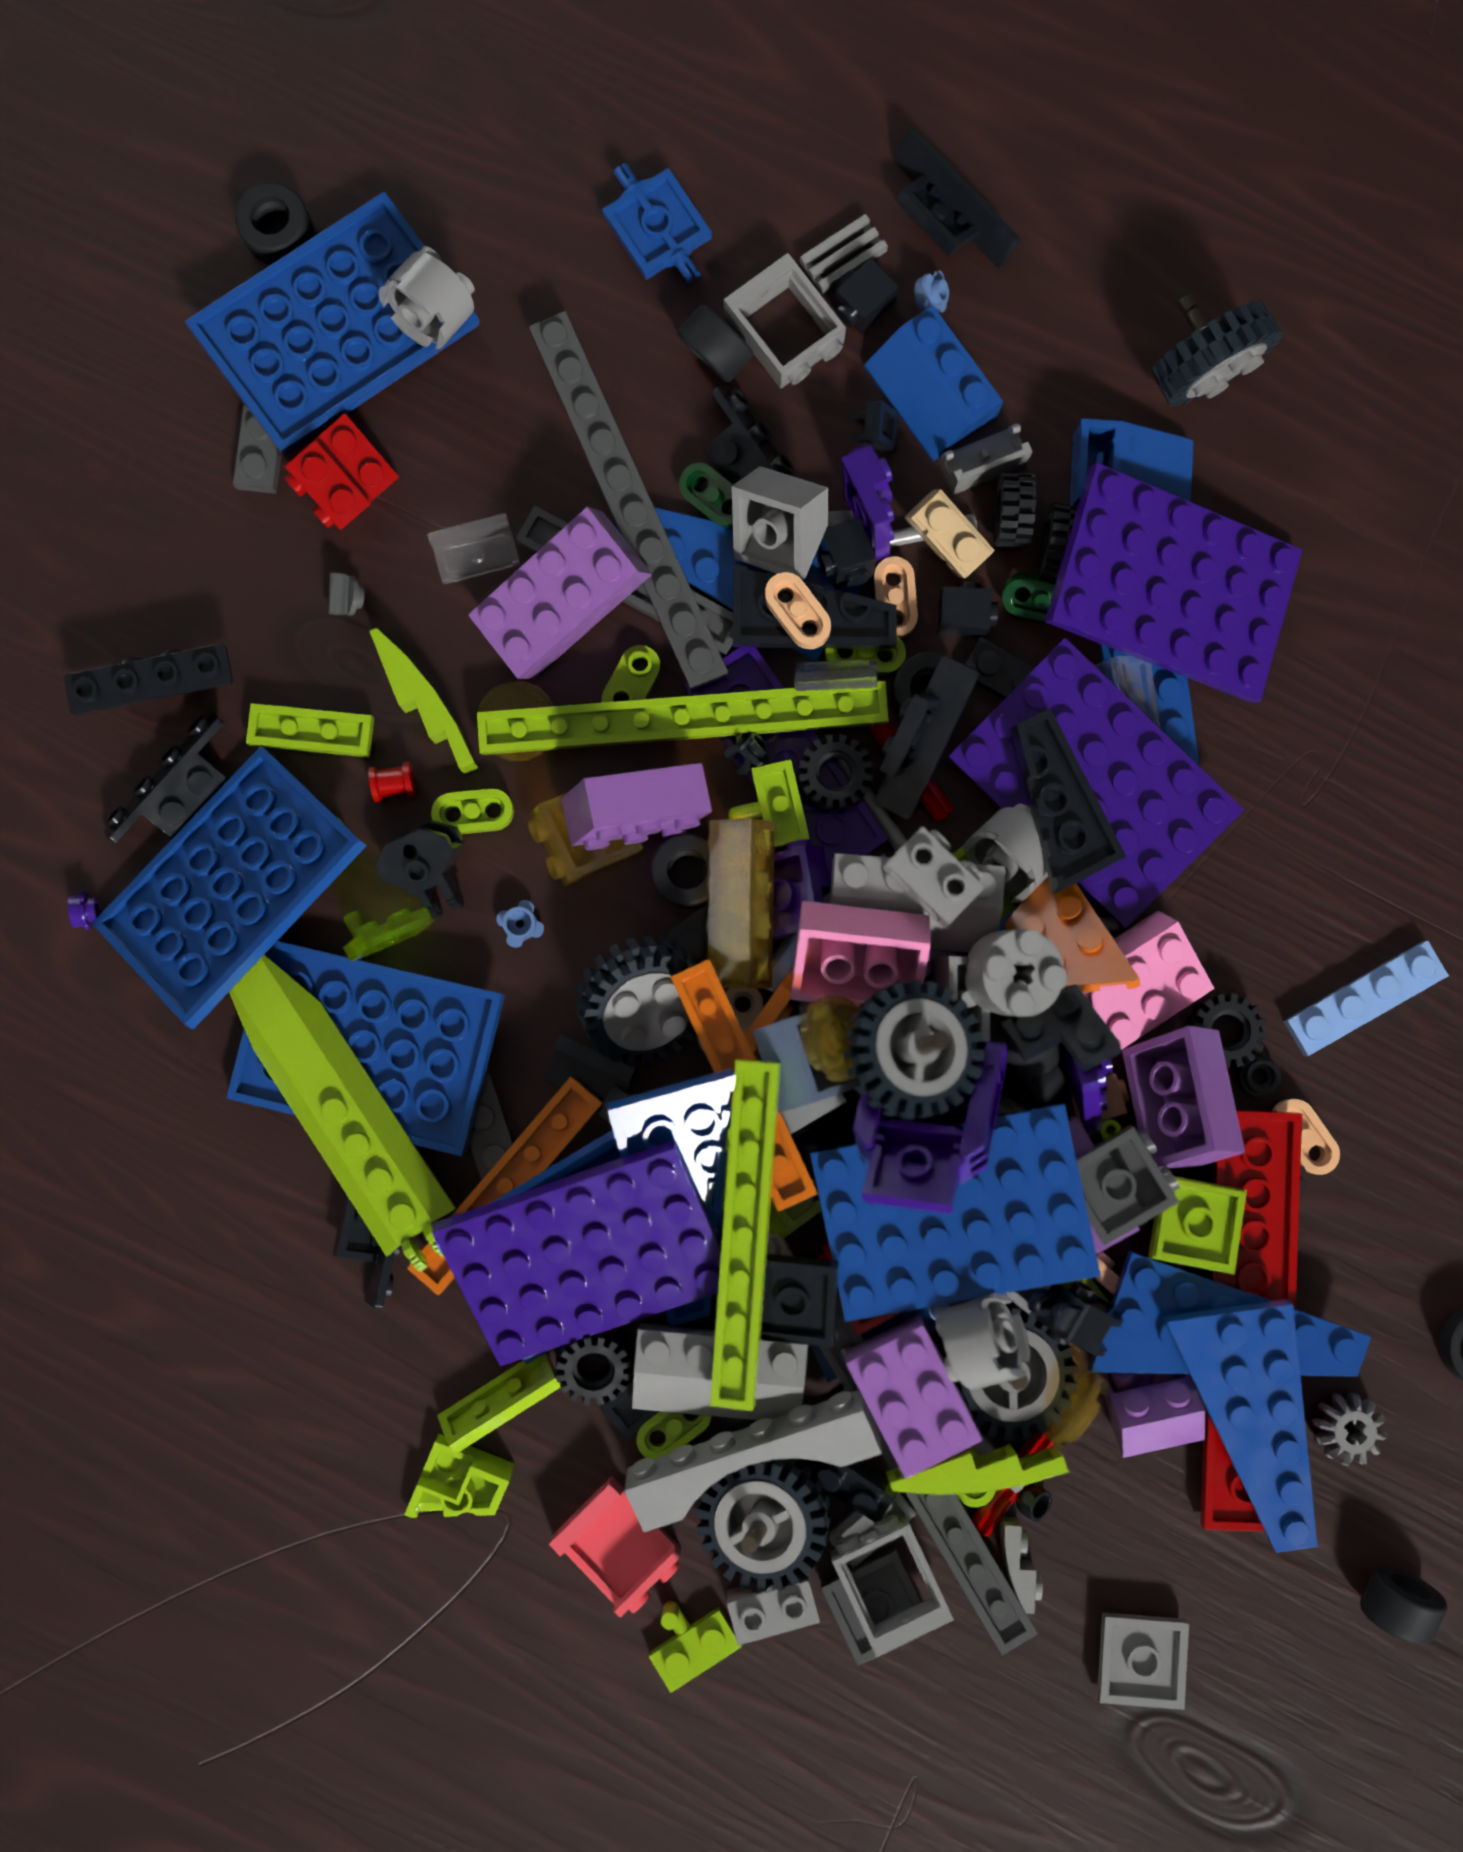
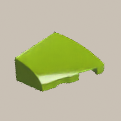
M438 1433L404 1515L410 1518H417L421 1511H443L444 1517H454L467 1512L473 1513L476 1516L495 1515L510 1482L515 1463L472 1446H468L456 1454L448 1446L445 1436Z

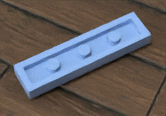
M1422 941L1285 1019L1283 1022L1303 1056H1310L1449 975L1429 941Z

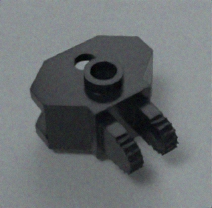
M432 820L398 835L395 840L384 845L375 865L381 881L407 889L410 896L416 894L429 918L433 920L443 914L442 906L433 888L436 885L439 886L451 909L457 910L465 905L464 897L454 877V874L458 872L455 862L465 843L458 827Z
M1080 1281L1053 1284L1049 1289L1035 1290L1027 1302L1028 1310L1036 1315L1035 1318L1048 1327L1046 1334L1063 1345H1068L1071 1342L1095 1356L1103 1357L1106 1353L1107 1348L1102 1341L1110 1327H1120L1124 1321L1115 1308L1097 1296L1095 1290Z

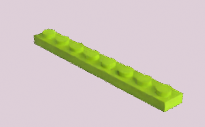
M737 1059L735 1061L710 1406L753 1411L756 1405L781 1072L780 1062Z

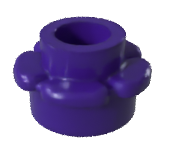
M81 890L79 895H70L68 897V914L73 928L84 927L85 930H90L93 921L100 915L97 898L89 897L85 890Z

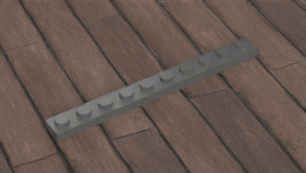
M566 311L529 326L530 334L616 526L623 538L652 573L642 584L690 691L727 676V668Z
M837 1300L834 1346H819L844 1390L851 1393L859 1390L846 1365L845 1351L865 1340L862 1335H857L850 1321L845 1322L843 1309ZM881 1433L882 1454L892 1470L898 1468L899 1466ZM905 1492L1001 1655L1003 1656L1037 1635L1035 1627L956 1494L932 1495Z

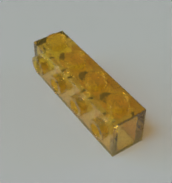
M757 819L710 820V834L707 841L709 849V876L707 878L709 901L708 918L706 921L708 932L707 960L710 959L723 988H772L774 822Z

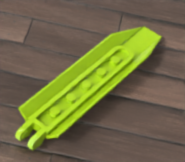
M264 954L229 991L250 1044L386 1257L401 1245L407 1259H409L418 1272H421L429 1265L426 1256L420 1250L413 1237L423 1231L433 1251L440 1257H443L435 1245V1238L432 1234L433 1224L456 1208L323 1004Z

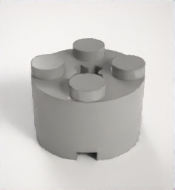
M423 246L420 251L413 252L380 287L379 298L383 307L389 302L395 312L391 319L408 337L425 347H428L431 342L436 343V349H441L473 314L474 303L471 294L475 291V288L464 274L454 273L444 264L440 256L432 248Z
M1017 804L1013 808L1006 807L998 810L964 844L963 852L965 854L968 851L971 859L969 863L1005 866L1004 895L1013 897L1010 901L1012 903L1024 901L1048 877L1032 812L1024 804Z
M1035 930L991 932L980 938L972 946L967 957L969 961L967 973H965V985L968 993L979 1007L998 1015L1028 1017L1039 1014L1054 1003L1060 991L1067 983V973L1058 949L1046 936Z
M994 1292L976 1299L959 1302L948 1306L945 1312L937 1314L935 1320L936 1328L939 1335L943 1338L947 1354L944 1360V1367L948 1378L952 1382L960 1381L968 1389L976 1390L1022 1378L1026 1375L1027 1370H1021L1022 1363L1030 1361V1348L1026 1329L1019 1313L1011 1315L1005 1304L1012 1303V1301L1004 1293L997 1295Z

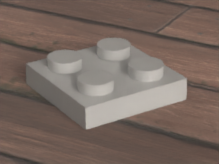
M1102 1612L1097 1699L1099 1702L1184 1710L1189 1636L1188 1621L1183 1618Z

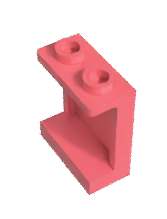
M613 1476L552 1535L549 1542L550 1547L560 1557L565 1553L614 1604V1612L619 1618L628 1610L632 1614L638 1611L650 1597L647 1590L658 1579L665 1583L680 1567L677 1560L680 1558L681 1547L662 1527L643 1532L624 1492V1488Z

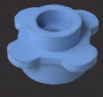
M935 271L933 276L930 273L924 274L922 278L917 280L915 285V300L918 308L924 311L933 305L938 312H944L949 298V288L944 280L943 273Z
M520 901L518 907L511 908L508 911L503 910L497 915V924L503 927L507 934V944L511 947H521L523 941L531 937L539 938L544 932V925L537 921L533 913L534 905L530 901ZM519 920H522L524 922V926L522 928L517 927V922Z

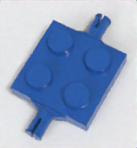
M627 163L621 164L622 170L618 166L613 174L617 177L625 191L618 200L602 209V214L644 279L647 280L663 269L676 265L687 284L693 282L692 277L694 280H697L701 273L697 270L689 256L693 250L712 239V232L670 169L667 168L653 178L638 181Z

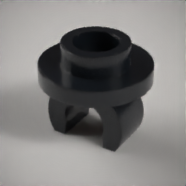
M740 732L736 736L737 745L728 747L724 752L726 759L733 758L738 753L743 755L744 764L736 771L738 776L751 773V768L764 766L769 762L767 754L769 747L765 740L754 732L752 734Z

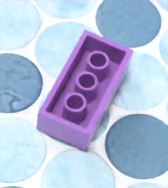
M586 507L469 613L468 616L517 679H535L646 581L652 573L605 513L601 510Z

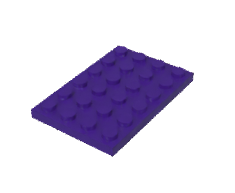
M1095 463L1089 466L1045 622L1250 703L1261 702L1303 550L1100 463Z
M1064 638L954 750L949 758L1001 808H1013L1017 804H1024L1030 808L1010 728L1051 708L1126 855L1125 858L1086 877L1078 883L1126 928L1244 809L1078 649Z
M675 1140L433 1224L432 1234L500 1366L717 1294L719 1289L722 1245Z

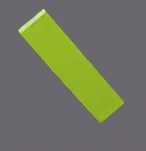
M377 628L370 630L369 632L401 709L405 713L418 709L428 736L435 744L448 739L458 767L464 775L478 770V764L461 729L434 688L411 660Z
M1008 1444L973 1458L967 1448L905 1479L899 1467L887 1471L886 1475L894 1492L946 1495L983 1493L1024 1486L1068 1473L1069 1471L1063 1455L1055 1445L1018 1459L1016 1452Z

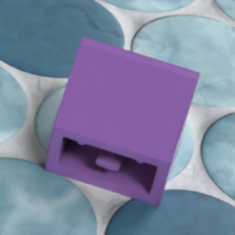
M1099 1373L1110 1423L1123 1458L1205 1440V1409L1190 1374Z

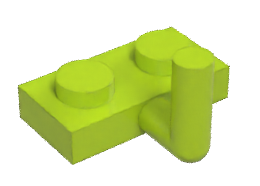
M791 759L751 768L758 802L731 808L728 812L730 826L740 828L743 826L744 821L762 817L769 850L785 847L787 843L797 840H810Z
M668 1601L662 1609L661 1624L667 1630L673 1629L676 1635L651 1650L649 1658L670 1693H672L740 1649L742 1645L738 1646L734 1629L720 1606L690 1625L678 1604L674 1601Z

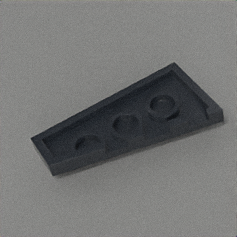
M734 563L733 647L801 648L795 644L766 605L765 588L768 581L776 574L770 572L765 574L749 570L746 566ZM809 582L805 584L831 620L829 638L818 648H896L897 605L848 592L843 594L823 589L824 586ZM783 591L778 594V599L781 602L787 603L793 599V596L790 592ZM807 623L802 627L803 632L807 635H813L818 631L817 627L812 623Z
M1051 708L1010 728L1052 894L1125 858L1126 855Z

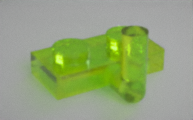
M427 907L412 913L409 908L401 909L387 917L388 922L382 925H378L376 920L364 924L358 911H354L343 917L354 938L343 949L350 962L362 957L373 958L384 948L416 936L434 920Z

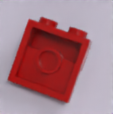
M345 413L283 465L289 473L284 477V480L299 497L305 493L309 495L317 505L312 509L313 513L328 529L334 524L337 529L342 530L371 504L370 502L399 478Z

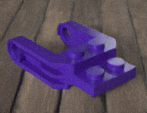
M984 1042V1060L982 1065L977 1064V1067L982 1068L980 1078L974 1079L973 1085H975V1088L971 1094L964 1130H958L953 1126L895 1119L887 1121L888 1115L882 1113L883 1107L873 1108L867 1103V1100L870 1098L868 1093L861 1094L853 1132L856 1135L855 1140L858 1144V1152L869 1165L862 1191L865 1203L952 1214L958 1184L966 1182L986 1169L988 1165L1006 1071V1043Z

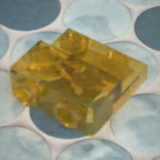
M567 793L538 804L529 814L532 819L528 821L529 832L536 843H544L549 857H546L547 869L553 879L561 878L565 887L594 875L603 868L633 856L644 849L641 843L625 845L623 839L609 841V846L596 850H585V845L571 846L561 798Z

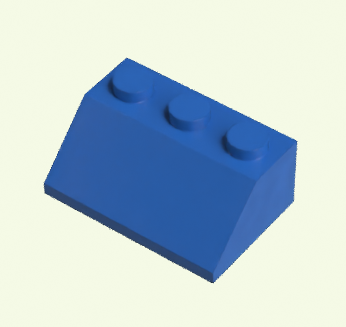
M933 305L901 326L864 365L866 372L893 409L899 413L903 423L932 462L937 460L942 453L953 449L995 420L1003 404L1001 397Z

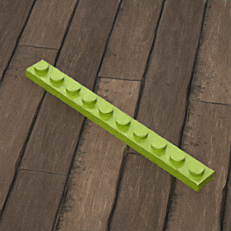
M886 681L477 712L479 753L481 755L737 736L740 732L745 734H752L753 732L765 734L883 725L889 722Z

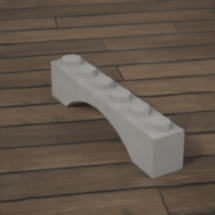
M860 1390L851 1393L844 1391L833 1395L827 1401L812 1406H798L790 1411L789 1414L774 1419L763 1418L755 1421L747 1428L732 1433L729 1431L718 1433L710 1440L694 1446L682 1445L670 1454L655 1459H641L633 1466L628 1467L624 1492L643 1532H647L683 1520L693 1503L710 1486L726 1475L748 1465L775 1459L798 1458L822 1461L843 1467L882 1454L881 1432Z

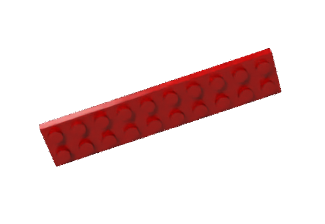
M1236 1110L1245 1153L1213 1162L1212 1184L1247 1190L1235 1274L1209 1270V1278L1273 1301L1288 1299L1296 1309L1302 1113ZM1204 1406L1205 1440H1203L1200 1525L1204 1530L1264 1532L1243 1484L1238 1478L1233 1463Z

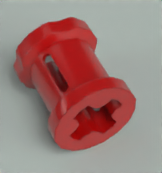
M410 761L403 762V765L400 767L378 770L376 766L369 767V785L375 803L382 802L383 798L405 794L409 798L416 797V781Z

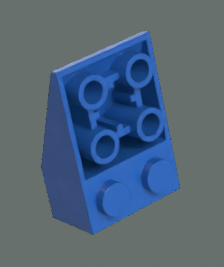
M1081 419L1073 434L1070 505L1078 506L1089 466L1095 463H1100L1191 502L1193 440L1124 421Z

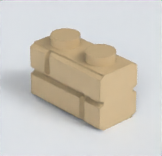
M941 489L932 490L904 517L941 560H946V566L956 577L965 579L995 551Z

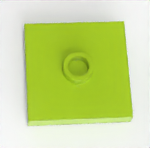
M1174 1176L1180 1186L1179 1189L1174 1191L1179 1203L1154 1217L1148 1258L1235 1274L1247 1190Z

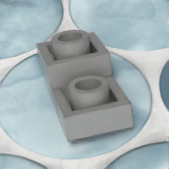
M1003 1516L999 1522V1536L1006 1573L1025 1612L1035 1614V1600L1041 1601L1043 1594L1042 1575L1036 1574L1037 1570L1030 1560H1020V1556H1027V1531L1021 1530L1022 1526L1016 1517Z

